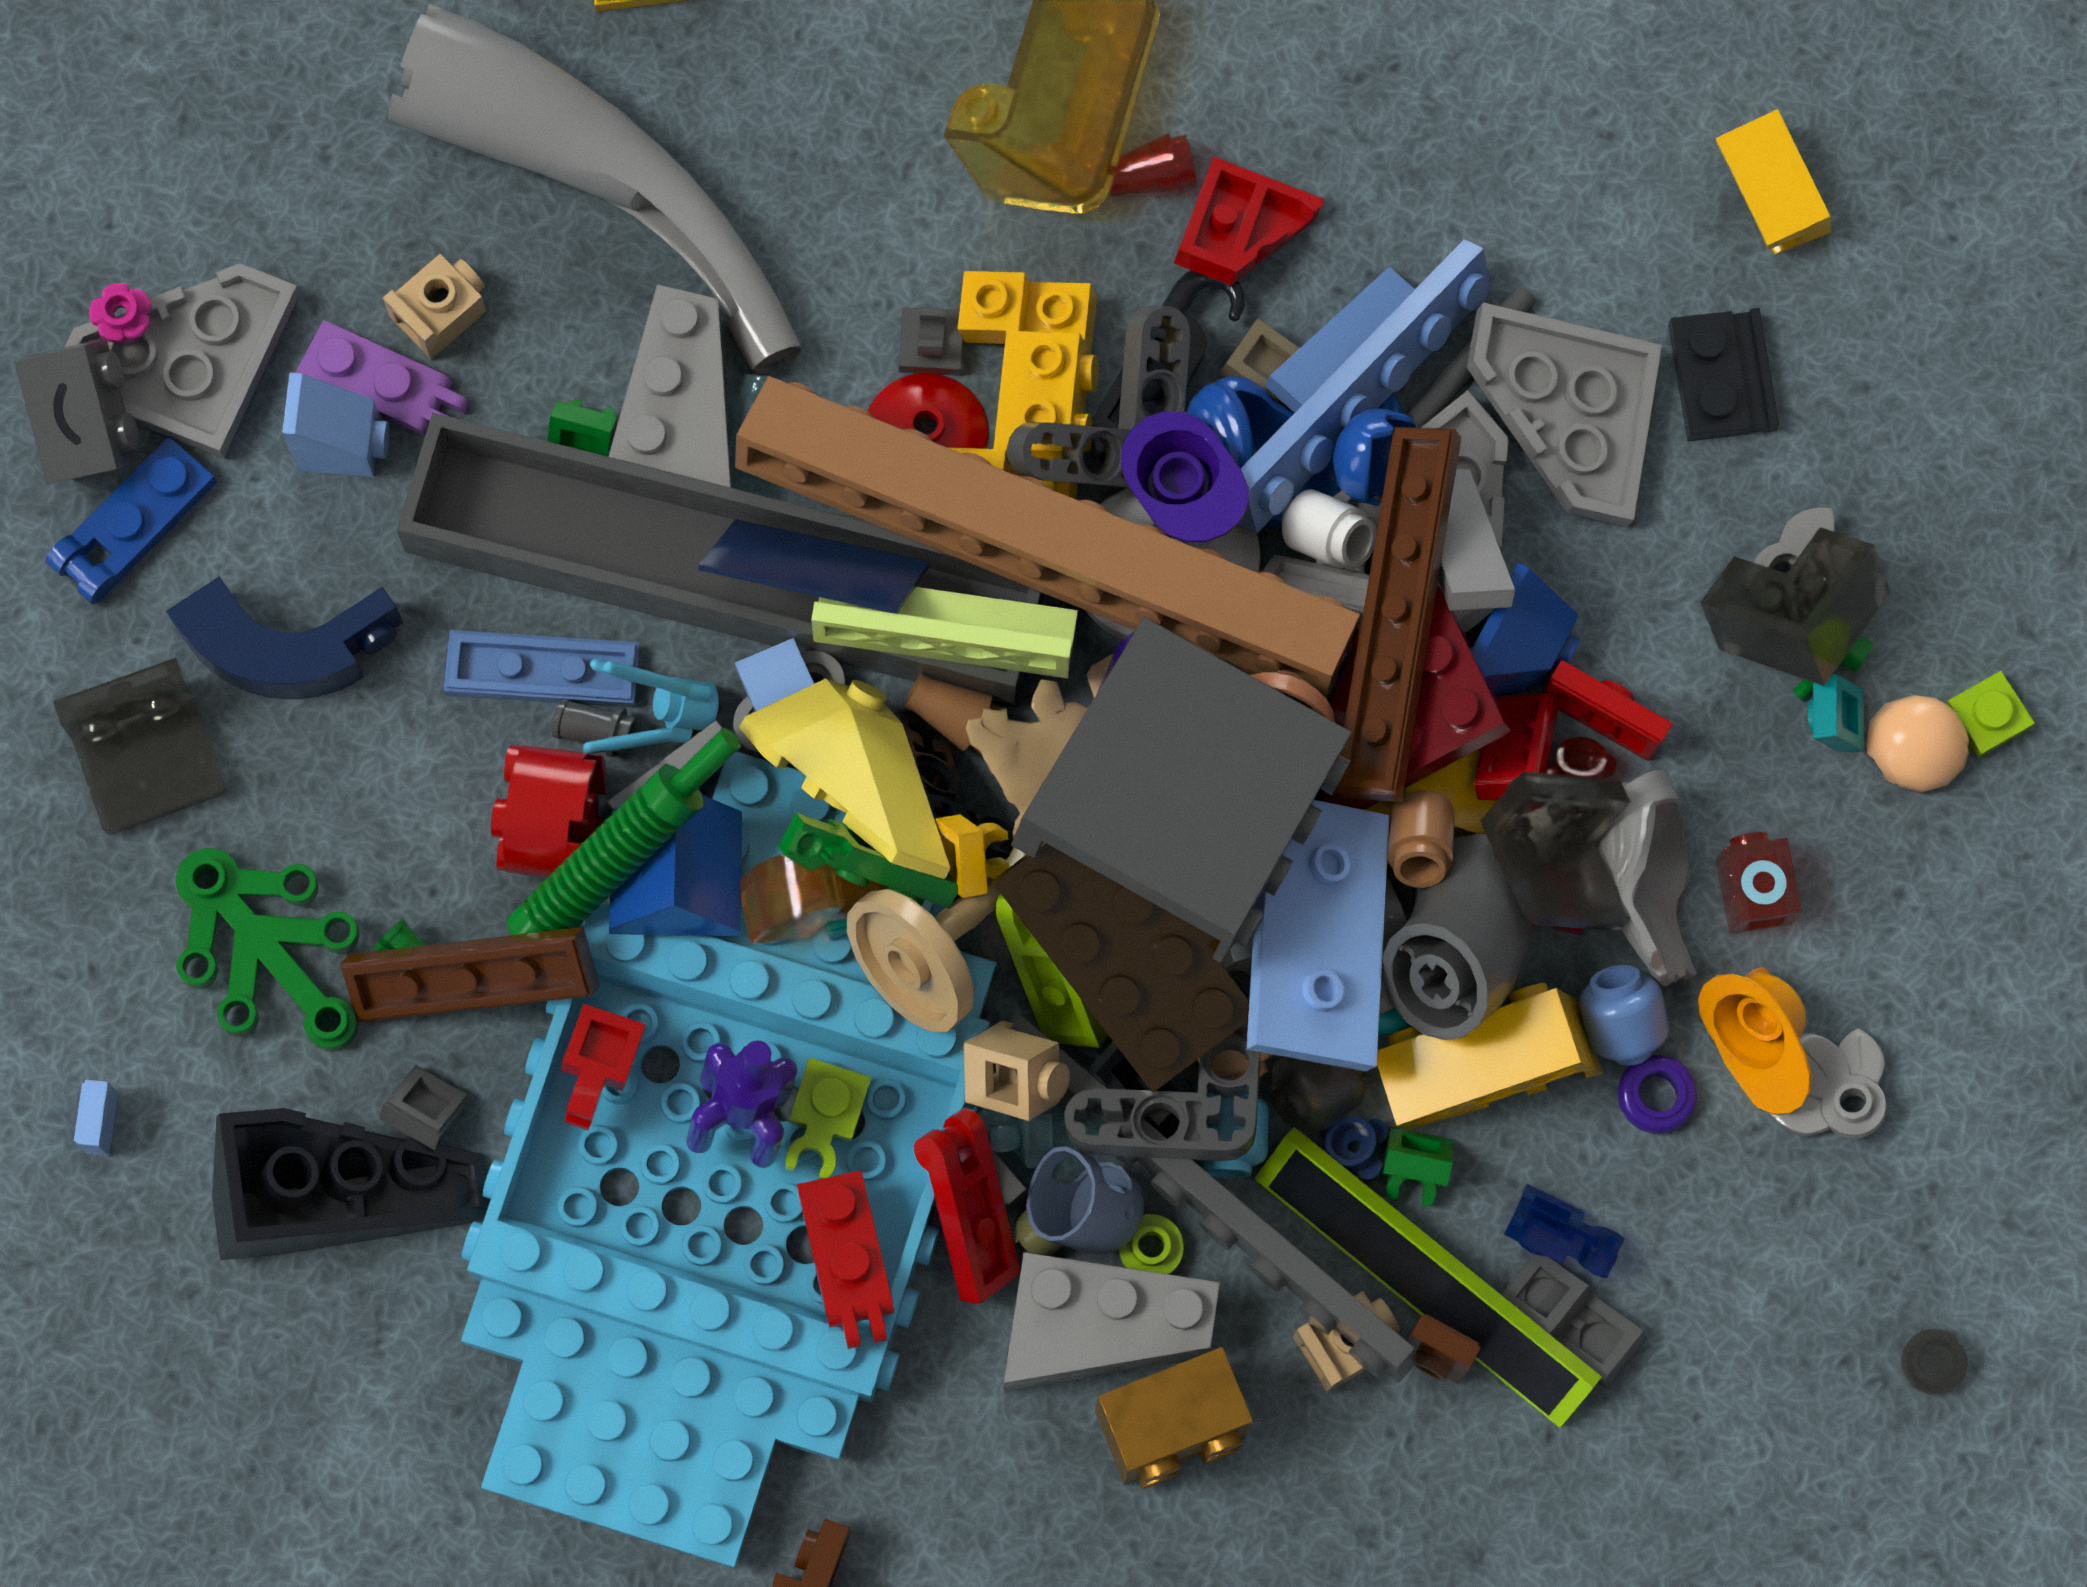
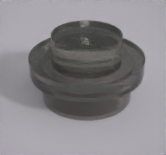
M1927 1329L1911 1337L1905 1344L1901 1354V1368L1908 1383L1919 1392L1927 1395H1942L1952 1391L1963 1381L1968 1368V1358L1962 1343L1954 1335L1940 1329Z

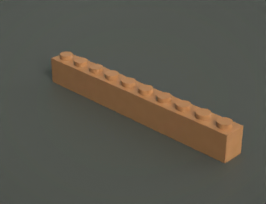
M768 376L736 434L735 468L1133 630L1137 629L1145 617L1248 675L1261 672H1278V670L1290 671L1302 676L1303 680L1313 685L1327 699L1352 646L1360 614L1348 610L1341 602L1328 596L1316 597L1291 587L1283 579L1272 573L1254 572L1229 562L1222 554L1209 548L1197 549L1172 539L1161 529L1153 525H1138L1110 514L1106 508L1096 502L1089 500L1078 501L1053 491L1044 482L1036 478L1016 476L992 466L986 459L977 454L959 453L934 443L927 435L913 429L902 430L877 420L872 414L860 407H845L820 397L803 384L797 382L786 383Z

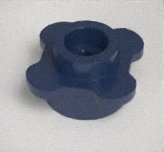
M1345 1114L1333 1116L1326 1125V1153L1349 1172L1359 1175L1362 1180L1373 1181L1377 1179L1383 1172L1380 1154L1382 1144L1389 1137L1387 1125L1377 1118L1367 1121L1361 1117L1347 1116ZM1354 1142L1360 1144V1150L1356 1153L1349 1151V1146Z

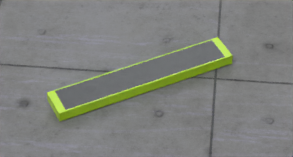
M1295 1127L1284 1137L1254 1178L1420 1315L1425 1316L1427 1314L1478 1342V1346L1481 1348L1475 1360L1559 1428H1561L1601 1379L1602 1376Z

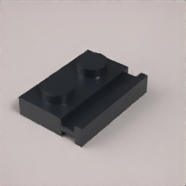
M1753 308L1749 312L1732 314V311L1671 318L1668 328L1687 441L1747 435L1754 432L1777 431L1780 424L1760 308Z

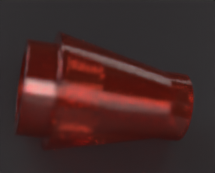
M1170 132L1117 158L1103 161L1112 197L1123 194L1184 192L1183 186L1198 183L1186 134L1172 138Z

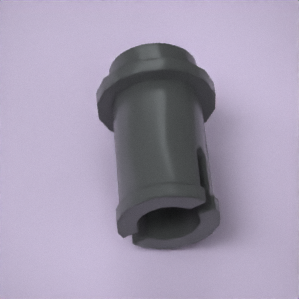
M562 698L555 712L552 736L558 739L564 738L585 744L590 741L636 733L638 721L636 717L627 715L626 708L618 707L615 712L574 703L569 699ZM632 748L605 753L606 756L615 757L618 752L629 754Z

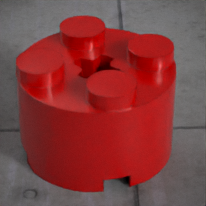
M509 745L504 765V780L510 783L507 799L497 798L495 800L491 818V836L500 838L497 849V869L507 871L508 873L548 878L551 873L557 870L559 865L565 862L566 858L573 854L602 825L603 818H598V794L606 795L605 759L601 755L529 745Z

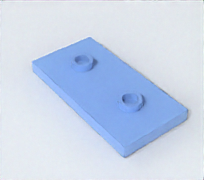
M1314 800L1312 805L1322 810V813L1304 845L1291 840L1283 856L1294 862L1278 891L1273 896L1263 890L1255 903V908L1263 911L1264 914L1253 933L1246 1050L1368 1071L1377 1067L1389 815Z

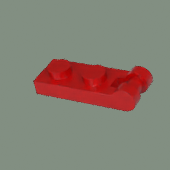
M964 1108L945 1120L942 1131L932 1129L915 1142L914 1153L920 1165L929 1172L960 1300L981 1304L1017 1277L1021 1271L986 1127L977 1113Z

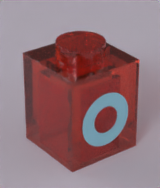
M1766 832L1747 833L1731 838L1729 840L1730 846L1724 847L1715 860L1729 933L1734 934L1792 925L1802 913L1788 838L1768 840Z

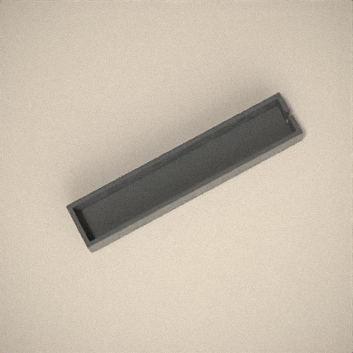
M433 412L397 527L399 538L406 553L772 646L794 638L800 653L810 650L822 651L834 657L839 663L914 682L923 673L935 680L992 695L993 702L1013 707L1016 704L1024 672L814 642L811 619L814 602H818L819 597L700 571L699 564L733 521L738 519L930 561L928 570L916 587L1042 605L1045 596L1044 593L869 522Z

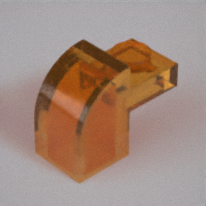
M784 854L761 862L739 880L741 901L751 944L812 937L828 921L847 919V913L854 904L870 891L888 889L887 886L874 881H870L867 887L853 884L839 876L828 864L810 871L786 858Z

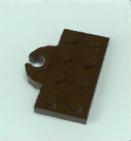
M1043 843L1035 858L1026 854L992 880L1010 907L1152 1093L1248 1022L1249 999L1222 963L1212 958L1221 942L1220 940L1047 843ZM1233 941L1232 945L1230 946L1229 950H1230V949L1232 948V946L1235 944L1234 941Z

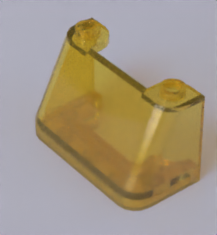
M1155 0L1032 1L1008 85L978 84L965 90L957 98L951 110L944 134L945 140L986 199L1003 204L1073 214L1091 211L1106 199L1112 186L1159 25L1160 11Z

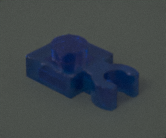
M1526 1184L1504 1232V1235L1518 1241L1525 1250L1532 1254L1548 1256L1562 1264L1568 1255L1576 1259L1588 1272L1606 1279L1618 1258L1617 1253L1625 1239L1609 1228L1590 1226L1582 1222L1586 1212L1529 1184Z

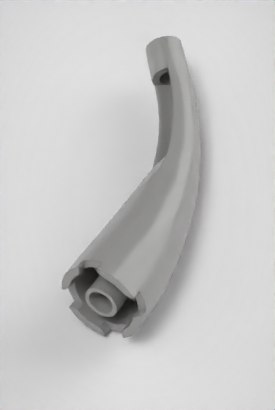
M428 4L426 15L421 13L400 65L401 68H404L401 87L406 88L403 97L392 94L388 111L389 122L544 175L578 190L600 197L633 215L677 251L704 280L728 315L727 329L754 375H763L770 372L768 366L781 359L789 363L800 355L803 350L774 290L754 256L710 196L689 172L658 142L598 93L529 47L475 20Z

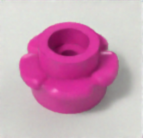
M116 283L105 287L102 290V296L92 301L89 317L91 323L98 326V333L102 338H107V341L113 343L127 344L138 340L147 331L150 325L149 312L152 309L149 297L141 289L136 288L132 290L125 283ZM118 308H125L126 314L123 317L115 316V311Z

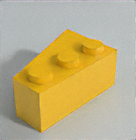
M1539 983L1511 993L1509 995L1511 1004L1500 1007L1465 1037L1442 1040L1424 1035L1414 1027L1390 1035L1388 1037L1390 1046L1377 1050V1066L1396 1126L1412 1130L1489 1107L1488 1103L1526 1091L1527 1096L1547 1090V1083L1583 1071L1585 1079L1603 1074L1598 1057L1590 1048L1578 1007L1579 1001L1557 988L1548 990L1546 983Z

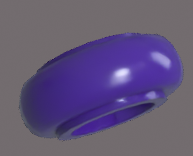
M1660 1054L1652 1055L1640 1064L1629 1065L1620 1077L1617 1090L1619 1107L1627 1121L1639 1130L1652 1134L1673 1132L1686 1124L1694 1113L1698 1097L1695 1080L1687 1067L1675 1058ZM1651 1076H1659L1671 1083L1677 1096L1672 1108L1663 1112L1650 1110L1643 1104L1640 1099L1639 1089L1644 1079Z

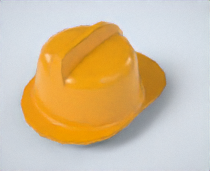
M1765 967L1754 969L1744 977L1736 974L1716 975L1706 982L1698 997L1700 1017L1714 1040L1724 1064L1757 1108L1772 1114H1789L1802 1106L1811 1090V1070L1806 1053L1800 1042L1806 1027V1009L1797 992L1779 977L1771 975Z

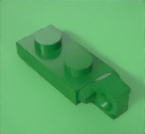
M795 812L782 841L778 844L779 849L786 858L810 871L828 864L839 876L853 884L867 887L870 881H874L887 886L888 889L912 898L920 906L927 900L950 908L958 893V884L949 873L945 879L893 864L845 824L832 819L827 824Z

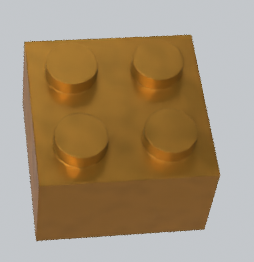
M1223 1347L1099 1395L1095 1407L1096 1416L1124 1485L1138 1479L1142 1490L1178 1476L1177 1470L1182 1468L1180 1462L1200 1455L1203 1465H1207L1240 1451L1239 1446L1244 1443L1242 1437L1246 1436L1253 1423Z

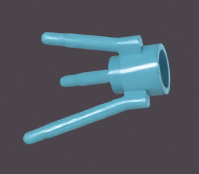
M598 658L592 659L590 662V667L594 671L656 688L653 698V711L658 720L665 722L666 728L586 742L583 745L585 753L611 752L664 742L684 744L691 739L692 730L702 731L712 724L717 717L719 696L713 682L668 677L626 664L623 665Z

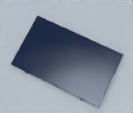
M735 519L701 561L699 570L898 614L928 570L930 561Z

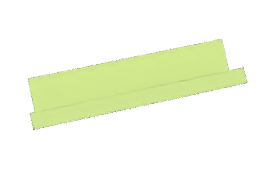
M915 587L898 614L819 597V601L814 602L811 622L814 642L1068 679L1078 610Z

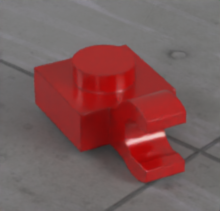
M583 1003L561 1067V1071L578 1076L566 1109L567 1114L564 1123L589 1131L604 1085L621 1091L624 1090L646 1024Z

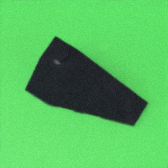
M286 1108L220 1113L216 1117L212 1201L220 1260L289 1254L473 1223V1221H484L491 1200L483 1197V1189L487 1178L484 1154L442 1144L436 1150H433L411 1137L403 1140L365 1131L364 1126L347 1122L338 1125L305 1117L306 1113Z

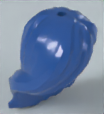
M1228 376L1214 384L1204 386L1192 398L1186 412L1202 419L1215 432L1240 469L1294 414L1274 401L1259 384L1238 376ZM1333 457L1321 472L1314 474L1299 489L1291 501L1305 490H1316L1331 497H1334L1341 491L1336 483ZM1283 512L1274 515L1264 527L1282 531Z

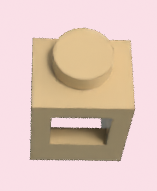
M441 254L435 257L396 292L391 290L383 297L389 317L430 360L486 313L483 298L479 294L485 288V285L477 273L464 260L459 259L454 265H451ZM441 288L449 291L446 299L441 302L435 303L428 300Z
M1003 1020L964 1042L965 1103L1030 1121L1060 1103V1099L1068 1089L1070 1071L1066 1064L1059 1062L1058 1042L1013 1030V1023ZM993 1063H996V1073L993 1074Z
M1364 1291L1354 1296L1396 1333L1400 1332V1327L1393 1313L1381 1298L1370 1303ZM1310 1322L1296 1330L1293 1338L1327 1393L1366 1370L1351 1356L1349 1350L1352 1347L1342 1341L1340 1333L1335 1328L1327 1335Z

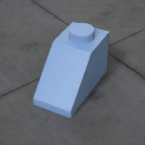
M289 373L282 434L298 470L301 472L374 477L376 458H387L390 440L389 422L381 421L374 399L305 374Z

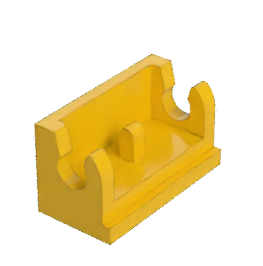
M1778 109L1716 138V144L1757 224L1763 241L1768 250L1772 249L1774 255L1831 233V216Z

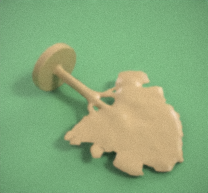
M1114 654L1091 665L1086 674L1094 698ZM1041 679L1033 695L1031 708L1040 722L1027 723L1009 720L1006 708L1001 710L983 708L981 718L970 719L967 722L966 731L970 744L981 752L990 772L994 774L1002 787L1008 802L1015 804L1020 812V815L1015 820L1012 832L1013 839L1022 816L1089 708L1077 702H1064L1058 683ZM1014 847L1010 856L1005 861L1012 866L1026 854ZM987 877L988 894L967 898L960 897L951 904L950 908H944L936 917L912 898L891 889L870 891L857 901L847 913V935L854 956L863 972L884 1000L912 1024L930 1032H948L960 1023L973 1009L974 985L967 963L954 941L975 928L996 909L997 897L1000 892L993 884L992 880L994 878Z

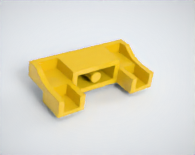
M964 271L958 320L960 335L965 343L1005 344L993 449H949L959 453L977 454L986 459L992 466L1019 476L1012 469L1007 457L1009 437L1017 427L1029 422L1092 426L1091 415L1085 414L1087 392L1095 393L1097 390L1099 365L1097 356L1091 355L1097 307V295L1091 283L1030 282L1025 272ZM1092 439L1088 441L1083 452H1089ZM1040 443L1032 444L1031 456L1062 459L1063 447L1042 445ZM1040 480L1053 491L1073 499L1077 497L1078 483Z

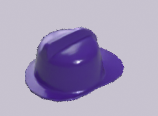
M1163 411L1145 417L1130 430L1122 446L1121 469L1129 488L1154 524L1167 536L1183 542H1208L1225 536L1240 523L1248 508V484L1241 469L1223 446L1215 432L1202 419L1185 412Z

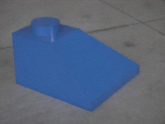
M1517 563L1510 576L1515 588L1512 607L1494 608L1472 649L1494 696H1507L1544 685L1552 668L1556 669L1561 660L1569 664L1581 639L1570 634L1579 615L1530 568L1520 563Z

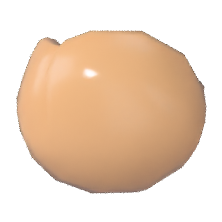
M1911 695L1885 703L1869 722L1866 740L1867 754L1875 760L1885 779L1893 785L1897 784L1901 788L1921 793L1947 786L1964 769L1969 755V738L1960 717L1949 705L1934 697Z

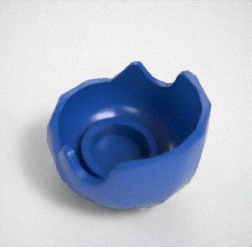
M1373 408L1357 414L1341 431L1332 456L1337 485L1352 500L1374 506L1380 505L1381 500L1374 497L1383 496L1394 427L1418 428L1414 417L1392 410Z

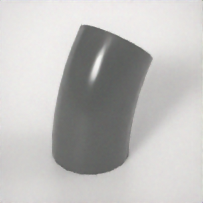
M1475 834L1454 838L1452 866L1438 884L1425 888L1413 887L1412 915L1403 928L1389 939L1382 956V980L1390 1002L1408 1024L1424 1035L1442 1040L1467 1036L1499 1009L1513 990L1530 952L1536 927L1537 906L1532 859L1521 845L1502 836Z

